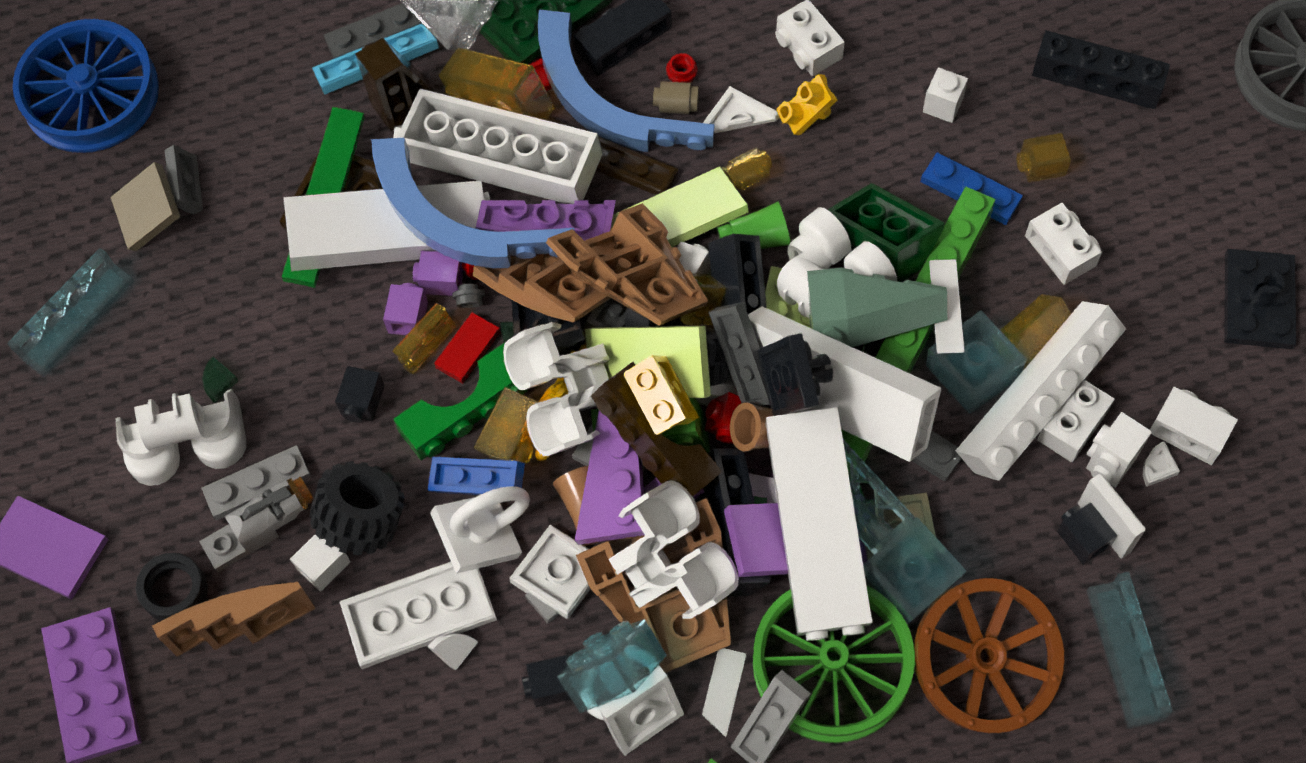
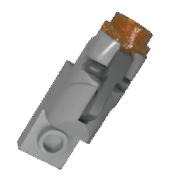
M301 476L295 480L291 478L285 479L270 489L265 490L247 504L226 515L225 518L229 524L199 542L215 570L219 573L278 538L279 535L276 530L295 519L301 511L309 508L307 504L312 502L314 498Z

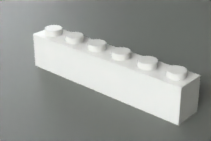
M1082 301L955 450L975 474L999 481L1126 330L1125 326L1109 305Z

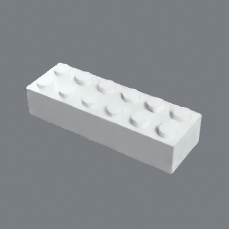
M419 89L397 138H405L410 150V163L545 199L555 200L564 204H574L575 200L584 199L602 156L597 133L424 89Z

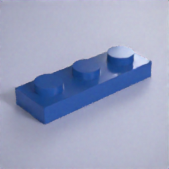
M939 153L935 154L921 176L920 181L957 201L965 186L996 199L991 218L1004 225L1008 224L1023 195Z
M432 457L427 491L447 494L481 495L502 487L522 488L525 463L511 460Z

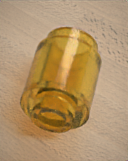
M754 147L729 160L727 166L723 167L722 170L736 190L739 188L744 190L769 177L772 162L764 150L760 151Z

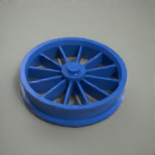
M100 19L71 21L47 31L37 38L24 52L17 64L13 77V95L16 105L33 132L45 143L55 148L76 153L104 150L131 137L145 124L152 114L159 93L157 71L140 39L122 25ZM96 42H109L110 44L94 63ZM86 43L84 63L76 65L67 49ZM123 47L133 52V54L111 64ZM65 51L73 67L66 71L49 63V61ZM142 65L143 76L119 77ZM41 70L63 79L35 81ZM140 89L133 102L111 92ZM55 93L31 105V94ZM105 99L125 110L109 121L99 102ZM96 104L106 123L87 129L89 105ZM61 107L48 125L38 119ZM79 107L77 131L62 130Z

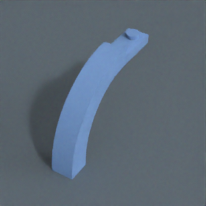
M539 10L538 39L548 81L564 108L587 130L631 150L648 152L650 141L665 147L680 144L687 145L688 148L693 150H704L706 147L713 148L714 124L637 115L620 109L603 99L587 84L574 62L570 45L572 32L570 13Z
M405 138L371 139L376 172L395 213L417 238L447 257L475 266L509 268L511 266V256L514 255L521 259H530L535 257L536 254H549L553 257H558L546 244L547 239L568 230H574V228L493 232L460 224L434 208L419 191L413 180L410 166V150Z

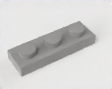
M296 445L206 485L201 489L210 511L217 521L285 479L290 487L310 479L311 475Z
M781 670L769 684L731 745V748L749 763H767L811 693Z

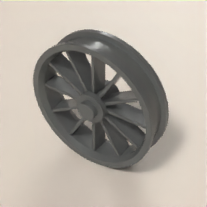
M1278 0L1264 7L1248 24L1235 55V77L1245 99L1261 115L1281 126L1306 131V27L1305 42H1303L1290 21L1291 19L1306 20V0ZM1276 23L1287 41L1265 28ZM1252 40H1257L1275 52L1250 50ZM1252 64L1281 68L1257 76ZM1291 75L1294 78L1280 97L1265 86ZM1297 82L1304 83V107L1284 100Z

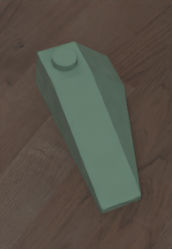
M846 268L807 271L810 328L850 347L947 320L946 287L910 280L904 282L885 279L884 275L873 274L872 277L855 274L852 269Z

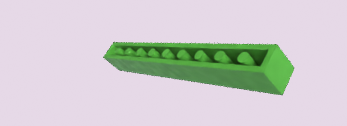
M965 186L916 282L931 284L930 260L950 259L956 260L959 280L991 218L996 199ZM934 324L886 337L875 358L907 373H911L934 328ZM841 429L850 487H852L873 444Z

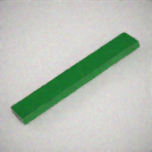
M332 107L306 195L341 193L344 191L364 123V113ZM289 253L282 279L284 282L315 288L321 269L291 271Z

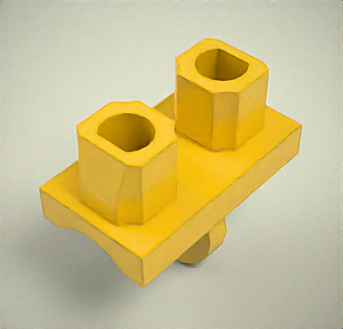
M818 74L811 82L804 81L798 87L797 95L790 102L784 101L777 107V112L782 122L789 124L794 135H801L818 118L823 120L831 114L830 107L837 101V98L829 89L826 76Z

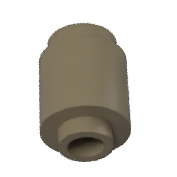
M661 81L660 87H654L653 106L659 107V113L690 114V111H698L699 86H691V83Z

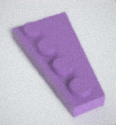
M482 200L475 229L508 232L574 228L575 232L585 241L610 231L616 200H604V204H589L588 200H575L574 204H556L555 200H542L540 204H526L524 200Z
M599 411L595 430L600 432V434L593 439L575 536V542L578 545L645 535L632 514L624 518L619 517L623 508L644 495L641 458L629 443H626L620 437L618 430L607 416Z

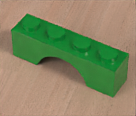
M505 343L477 361L479 381L474 392L466 400L447 407L434 406L420 400L393 419L398 432L420 461L426 457H435L443 451L445 444L453 438L464 437L479 420L493 417L498 413L502 404L511 398L516 400L527 392L528 389H518L508 375L503 353Z

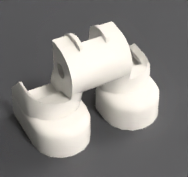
M818 207L800 222V235L788 247L790 261L779 273L777 289L779 295L787 304L795 305L798 303V311L802 316L810 319L807 271L829 269L832 264L845 257L844 268L852 269L855 274L871 277L873 274L884 275L885 279L897 281V276L890 260L874 244L864 241L852 251L850 239L840 221L830 211Z
M553 322L521 331L507 340L503 351L508 375L513 384L520 390L542 385L553 378H564L568 394L561 398L555 397L536 403L527 410L526 420L529 436L537 451L543 456H550L576 445L589 442L600 434L597 430L591 433L586 432L580 411L596 406V403L590 396L609 380L604 363L609 361L610 357L607 356L604 345L600 344L560 356L552 334L559 330L562 324Z
M230 389L224 393L225 401L203 407L193 400L190 393L181 396L173 393V411L160 414L158 405L153 399H149L148 404L134 407L137 423L126 425L121 417L115 418L117 443L123 451L124 462L130 474L139 483L148 486L160 485L168 481L179 467L180 454L178 443L191 440L195 454L206 466L221 469L234 465L244 454L246 435L239 399L233 390Z
M673 480L666 481L622 509L619 517L624 518L632 514L645 536L609 558V561L616 570L615 573L617 575L623 571L628 575L636 588L629 595L630 597L632 596L639 608L677 586L690 606L689 610L682 614V619H692L716 605L736 590L739 579L736 567L727 552L718 544L713 542L705 543L674 564H671L662 550L668 543H673L695 529L700 522L699 510L693 497L680 483Z

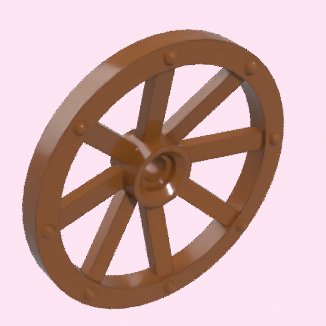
M995 578L974 579L957 584L943 592L931 603L917 629L914 643L915 670L920 686L929 702L941 715L964 729L981 733H1003L1019 729L1040 716L1050 705L1058 691L1064 670V647L1059 628L1052 614L1040 599L1020 585ZM976 592L999 593L1001 596L983 637L967 595ZM1014 599L1033 615L1038 624L999 641L997 637L1011 602ZM955 602L960 610L971 643L935 629L940 617ZM1044 635L1047 647V670L1007 658L1006 651ZM931 640L965 654L966 659L934 676L930 661ZM982 650H985L987 653L985 662L980 657ZM1002 668L1043 681L1034 699L1023 709L999 671ZM972 669L974 672L964 713L945 697L940 687ZM986 674L1011 716L996 720L977 718Z

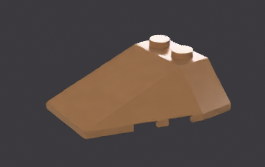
M643 203L620 211L609 232L584 241L571 229L549 237L546 241V244L581 281L659 326L702 308L708 302L690 270L685 271L679 261L681 253L678 248H672L667 240L668 231L666 227Z
M707 498L696 502L700 514L698 526L673 543H668L662 549L671 564L679 562L683 557L705 543L713 542L723 548L721 529ZM645 535L608 540L576 554L590 589L600 597L613 612L612 614L631 632L635 640L656 658L665 673L731 645L727 596L692 619H682V614L689 610L690 606L677 586L641 608L637 606L632 596L630 597L629 595L636 588L625 571L618 575L615 573L616 570L609 561V558Z

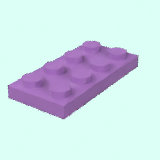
M109 607L41 628L66 763H80L140 744L141 739L114 610Z

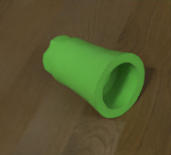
M778 201L759 211L729 220V224L717 227L719 238L731 234L759 236L761 249L788 246L791 243L786 221Z

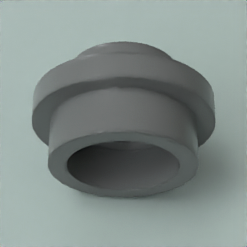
M477 284L460 285L458 290L452 293V299L456 300V307L458 308L480 307L483 305L482 299L485 298V290L478 289Z

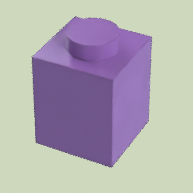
M421 250L420 260L415 262L413 266V281L417 282L419 287L424 288L425 294L452 296V293L458 290V286L462 285L464 271L462 269V262L447 257L438 251Z
M403 283L402 285L391 284L383 318L389 334L421 337L428 304L424 288L412 283Z

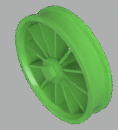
M867 586L870 609L878 614L885 621V624L849 646L844 644L848 636H842L840 641L834 640V631H829V641L826 642L824 639L816 640L820 646L819 648L777 626L776 623L780 618L793 608L791 589L782 594L770 606L760 622L755 636L753 653V673L760 697L763 696L770 684L765 666L814 665L813 668L794 679L798 684H802L815 675L820 677L801 716L797 715L789 730L802 737L824 743H844L859 740L885 726L898 712L905 700L915 667V650L912 636L907 623L897 608L885 596ZM890 629L895 636L900 653L849 655ZM772 633L815 656L764 657L768 637ZM901 663L898 687L852 664ZM848 673L892 695L891 699L878 712L873 714L848 676ZM825 681L832 682L834 725L819 724L805 719ZM837 681H843L867 717L866 719L848 725H840Z

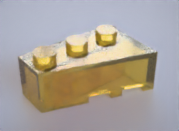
M458 47L438 75L445 86L446 93L451 97L542 120H547L555 108L532 65Z

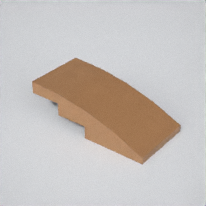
M536 254L535 257L530 259L517 258L516 255L511 256V266L509 268L474 266L473 276L498 293L527 308L570 322H576L610 299L609 296L581 281L559 257H553L549 254Z
M299 582L267 585L226 594L189 607L152 625L157 637L178 657L204 641H207L214 650H217L243 634L254 644L314 610L315 606Z

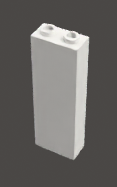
M481 181L417 186L422 195L434 208L448 218L472 228H476L481 201L490 200L489 193L483 192ZM383 189L284 197L291 271L420 259L421 250L436 251L417 238L404 225L392 208Z
M763 306L748 314L760 349L789 335L802 333L804 341H807L811 348L812 357L820 354L828 355L831 364L826 365L825 368L826 370L833 368V380L829 383H819L821 392L818 398L819 405L803 411L838 407L842 430L909 462L927 449L941 392L940 387Z
M838 407L766 417V431L797 635H806L807 641L828 638L829 631L842 630L843 636L865 633L864 626L872 624V617Z

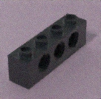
M1045 30L1032 76L1155 110L1165 85L1170 63Z
M712 449L708 454L722 470V473L703 488L704 493L700 497L701 500L708 499L721 529L723 549L730 556L737 570L724 509L728 505L755 504L745 453L739 449ZM770 576L739 577L736 590L728 596H750L771 582Z

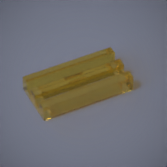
M435 303L394 348L393 353L399 357V362L404 364V369L414 374L456 328V325L445 308Z

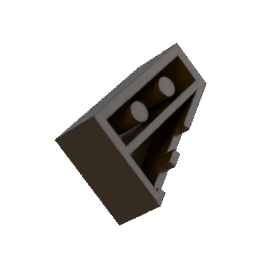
M384 38L367 44L359 52L355 53L371 106L390 131H393L397 126L403 125L419 89L437 93L426 77Z

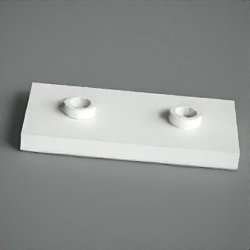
M451 562L340 601L361 669L428 646L437 637L463 633L497 620L479 568L456 574Z

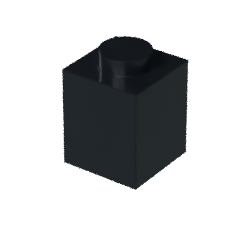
M347 366L335 400L340 414L345 419L356 423L362 422V419L373 422L385 387L379 372Z
M1091 502L1081 509L1076 505L1066 511L1061 516L1063 521L1057 531L1083 565L1110 548L1118 536Z
M569 655L526 664L528 676L522 677L526 699L533 698L536 708L578 698Z

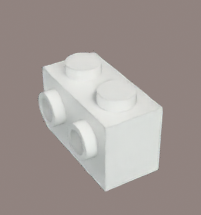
M805 0L777 16V31L775 35L782 47L790 49L796 64L801 69L805 68L812 77L843 59L844 40L809 0Z
M1063 203L1058 204L1029 222L1025 237L1063 285L1097 266L1102 253L1098 241L1086 233L1080 224L1078 216L1073 211H1069Z
M1083 380L1041 430L1037 441L1070 462H1073L1108 413L1114 398L1086 380Z
M1173 387L1150 431H1152V435L1212 465L1222 451L1238 419L1231 416L1222 407L1211 406L1199 400L1194 393L1188 390H1180Z
M1121 412L1111 427L1104 424L1093 440L1094 443L1086 454L1091 457L1086 469L1091 471L1093 477L1098 474L1103 475L1109 484L1116 488L1140 454L1152 431Z

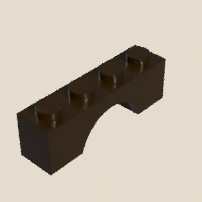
M631 362L607 380L590 397L596 403L598 410L607 416L616 427L620 437L626 443H629L641 458L645 468L651 471L661 484L666 481H676L685 487L693 497L722 473V470L700 444L683 446L670 441L662 434L654 433L624 377V372L635 366V363Z

